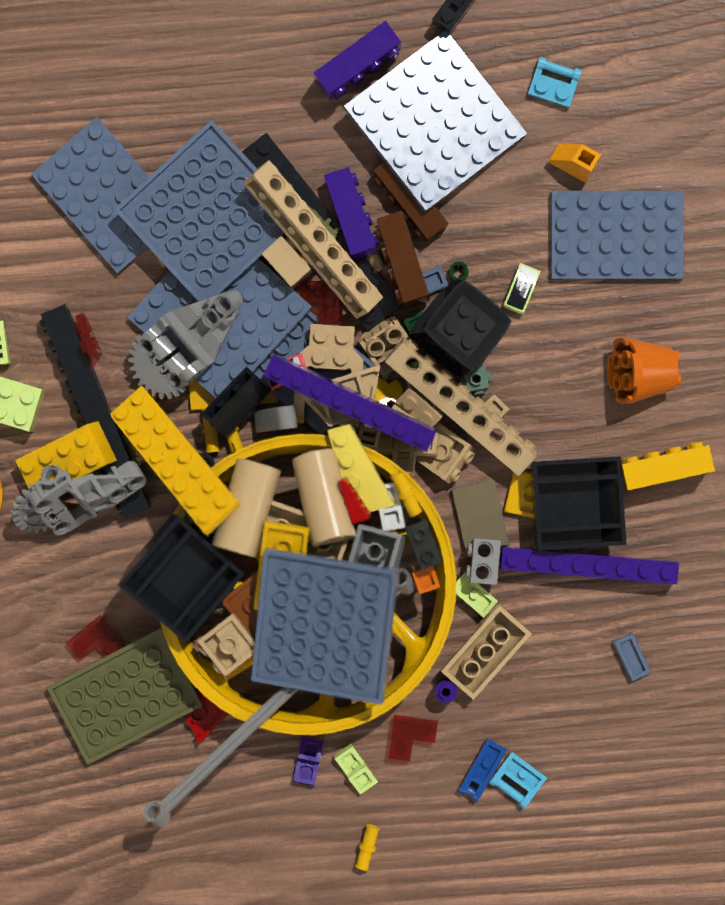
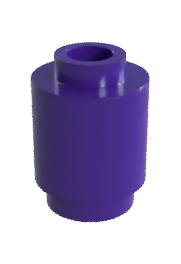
M449 679L439 680L434 687L435 696L440 702L449 703L457 695L456 686ZM444 688H448L450 690V694L444 696L442 694V690Z

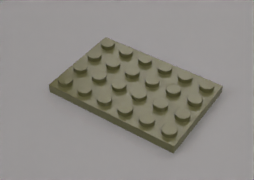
M162 627L46 687L87 765L204 705L193 683L188 679L173 656Z

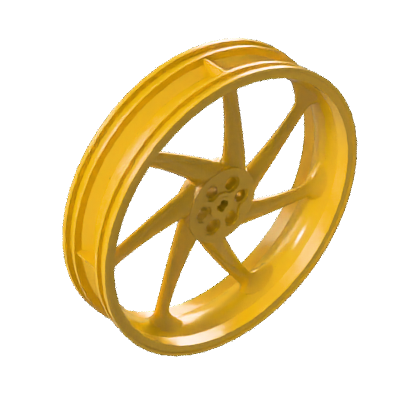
M295 434L279 436L241 448L222 459L211 469L224 484L230 485L237 458L259 463L281 455L308 453L333 448L329 436ZM363 446L378 475L382 476L389 483L393 482L390 478L391 475L404 471L390 459L375 450ZM405 471L406 479L410 487L414 488V495L422 509L418 517L421 521L427 520L443 561L435 565L440 587L436 589L434 611L426 635L418 637L394 613L392 633L406 646V656L401 673L386 685L383 704L359 701L346 707L337 708L334 704L335 696L320 693L319 700L316 703L298 712L277 709L259 728L292 735H318L356 727L373 720L401 702L419 685L439 656L449 633L456 601L454 555L449 536L436 508L423 489ZM179 503L173 514L179 516L190 526L191 522L184 513V507ZM407 531L392 532L406 538L405 546L412 545ZM355 539L348 541L342 560L349 561ZM259 544L256 554L258 564L260 561L261 544ZM238 581L237 584L232 588V590L228 594H230L243 582ZM161 623L168 646L178 665L193 685L206 698L220 709L244 722L262 706V704L234 691L228 685V681L253 665L254 655L227 676H224L223 673L219 674L212 666L213 662L197 653L190 639L185 643Z

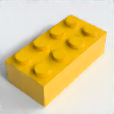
M96 421L15 461L29 489V484L34 485L41 480V472L49 465H59L63 472L67 471L73 479L102 469L116 462L117 459L99 421ZM57 473L51 475L49 477V480H53L57 476Z
M695 442L686 444L687 449L681 450V446L665 449V454H659V451L643 454L644 458L638 459L637 456L623 458L621 463L623 490L637 489L715 471L709 445Z

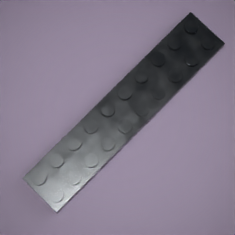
M267 132L242 151L257 169L270 160L307 205L316 210L324 221L328 218L332 220L329 224L332 229H336L338 226L341 228ZM341 229L335 239L350 256ZM364 257L355 260L354 263L364 272V275L383 296L368 313L358 318L363 327L370 331L402 306V304H398L397 297L379 274L373 273L374 271L369 262Z

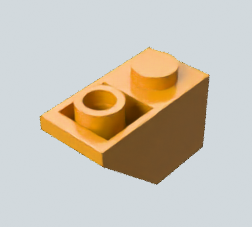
M558 144L548 163L587 183L598 164L601 154L583 144Z

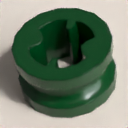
M455 262L450 266L449 274L452 280H466L469 270L465 263ZM456 266L464 268L463 277L460 278V275H458V278L454 276V268Z

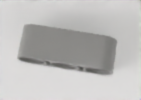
M295 405L255 411L256 433L297 428Z

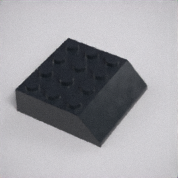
M621 456L535 461L530 464L536 550L627 545Z
M172 514L131 561L118 586L182 641L187 643L243 577L244 573L179 516Z

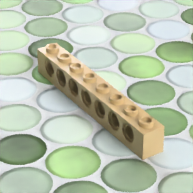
M270 160L256 169L242 182L356 319L368 313L383 298L378 289L369 281L364 272L354 263L349 254L344 251L335 237L329 233L321 220L314 215L306 202L300 198L291 184L285 180Z
M404 337L387 355L385 362L519 476L536 458L535 445L528 439L523 440L516 428L512 425L508 427L497 412H491L486 408L487 405L481 398L473 397L466 385L461 382L458 384L452 379L453 375L447 369H441L436 365L437 362L431 355L423 354L416 342L411 339L408 341ZM415 358L419 364L417 366H410L407 360ZM433 373L436 378L429 381L424 378V374ZM443 387H449L452 390V393L449 395H445L440 391V389ZM464 401L468 403L469 407L461 409L457 406V403ZM483 416L485 421L477 423L474 421V417ZM493 430H499L502 433V435L499 437H493L490 434V432ZM515 444L518 446V449L516 451H509L507 446Z

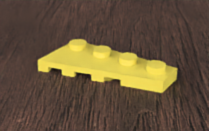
M351 424L329 429V438L335 451L342 477L349 479L368 510L372 512L395 506L396 503L389 495L383 480L380 479L375 466L367 456Z

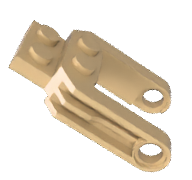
M311 324L309 345L300 352V354H303L307 369L312 367L323 370H351V373L363 370L364 361L353 349L355 327ZM294 391L297 423H304L306 402ZM355 419L348 421V424L359 427L360 421Z

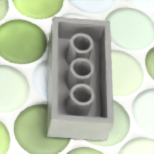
M359 524L349 561L398 569L406 538L396 533Z

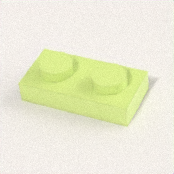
M464 572L456 581V595L484 618L498 601L479 584L469 583L470 578H466V573Z

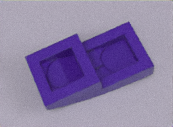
M302 737L293 782L315 786L323 741Z

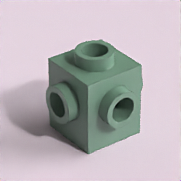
M478 366L472 373L459 376L460 382L468 387L472 395L485 393V389L489 388V383L492 382L490 370H486L485 366ZM473 375L480 376L479 383L472 381Z

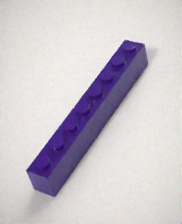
M277 354L272 356L263 375L425 452L428 451L437 432V429Z
M501 546L500 569L677 584L679 562L551 550L538 551L536 549Z

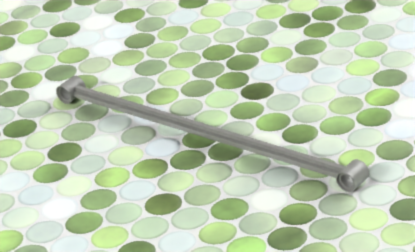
M398 568L396 597L400 593L403 595L411 594L416 588L410 573L404 568ZM403 579H406L403 584H400ZM281 687L160 803H148L143 809V817L158 828L165 827L171 819L170 811L299 689Z

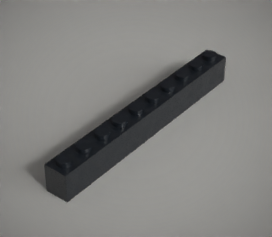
M64 304L40 314L42 320L39 322L44 333L48 332L51 340L48 341L52 353H57L59 360L56 363L60 372H64L67 377L65 385L68 392L74 394L76 399L73 402L77 413H81L84 421L81 422L82 426L99 421L117 459L116 462L100 469L103 475L112 472L111 467L115 466L118 468L124 463L132 461L120 430L110 414L112 411L69 307ZM142 487L116 504L119 515L123 514L127 518L151 508V505Z

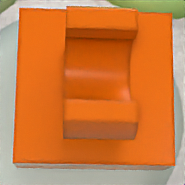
M434 566L411 572L418 594L440 587Z

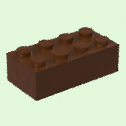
M399 211L377 218L378 225L374 226L379 243H384L381 250L385 263L390 262L391 265L388 268L392 284L397 283L398 288L394 289L398 304H403L404 308L407 309L429 302L427 286L403 212Z

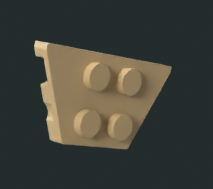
M377 365L332 380L375 400L380 367ZM298 393L329 427L355 420L346 414Z

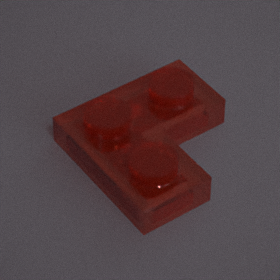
M325 281L300 282V296L310 305L319 304L318 324L342 325L343 302Z
M81 313L75 316L77 322H74L75 328L79 335L83 334L81 335L83 341H80V345L84 354L87 353V355L94 358L102 355L86 314Z
M99 615L66 642L79 660L96 646L104 656L126 646L102 615Z
M394 714L388 758L410 761L413 740L435 743L438 720Z

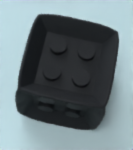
M456 279L450 282L431 302L413 326L410 335L419 346L444 367L459 376H465L472 373L485 360L504 336L512 321L499 306L475 286L463 279Z

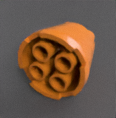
M628 337L617 338L613 341V353L607 359V378L609 388H614L616 394L615 401L617 403L632 404L669 392L675 386H680L681 375L678 366L680 354L678 351H674L671 347Z

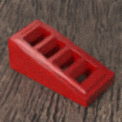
M342 477L339 480V485L351 523L354 524L369 519L371 517L370 511L349 479Z

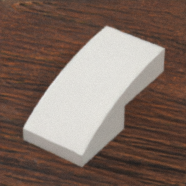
M393 482L386 483V489L396 505L379 509L382 528L384 531L405 528L402 503L397 496L399 493Z

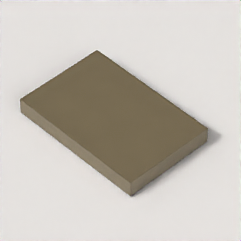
M495 480L452 489L466 554H468V545L473 543L474 538L501 541L500 546L509 544ZM486 545L478 547V551L489 549Z

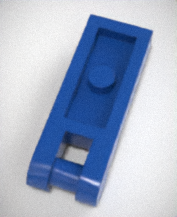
M487 738L465 779L462 781L458 792L463 795L467 794L471 796L473 801L478 802L507 749ZM471 781L479 784L476 789L469 786Z

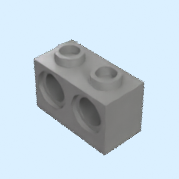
M474 538L473 543H469L468 556H472L471 565H467L466 578H470L469 583L497 585L501 541ZM480 545L488 546L490 553L487 557H482L478 554V547ZM478 567L487 569L488 576L485 579L477 577L476 569Z

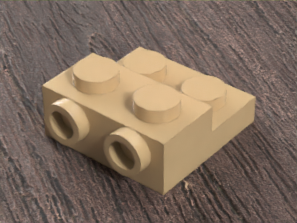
M437 422L433 427L437 429L436 433L440 435L438 457L416 456V461L450 484L452 481L456 482L462 474L460 469L465 463L469 464L473 460L475 448Z
M234 613L197 641L200 644L198 648L202 654L208 655L213 661L212 666L219 674L223 673L224 676H227L254 655L255 639Z

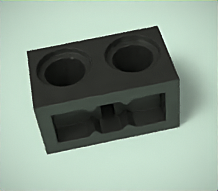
M426 519L405 527L421 570L443 562Z

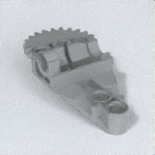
M230 290L172 310L159 318L158 322L142 336L140 334L137 335V341L131 343L135 349L129 350V353L134 357H130L128 361L134 363V366L129 369L136 371L133 379L140 378L138 386L145 384V390L147 392L152 390V397L157 396L159 393L160 399L165 398V394L168 399H171L173 394L177 397L180 395V392H185V386L194 382L215 361L242 307L243 298L241 294L236 290ZM169 328L197 359L196 361L191 363L182 351L166 361L167 356L171 355L178 348L166 333Z
M135 461L126 462L118 468L113 466L111 467L112 472L107 475L94 476L91 473L73 479L67 471L63 472L59 465H49L41 472V480L34 485L29 484L30 488L28 490H22L23 496L16 497L18 502L12 504L14 509L11 510L13 515L11 518L15 525L19 526L20 530L26 529L28 533L32 529L35 533H38L40 528L45 532L47 527H49L55 535H64L141 489L146 483V478ZM57 473V476L53 480H49V477L51 475ZM69 492L80 505L73 510H69L59 497Z

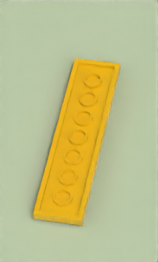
M142 385L110 413L114 422L206 535L210 534L241 506Z

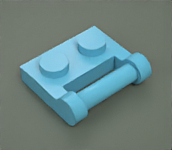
M540 56L528 95L569 108L582 70L577 68L573 70L546 61V58ZM545 69L572 78L571 82L568 84L541 75L542 70Z
M511 751L498 770L492 775L489 784L493 787L497 786L516 800L518 805L524 809L546 781L547 777ZM503 774L507 775L528 792L522 795L503 781L501 777Z

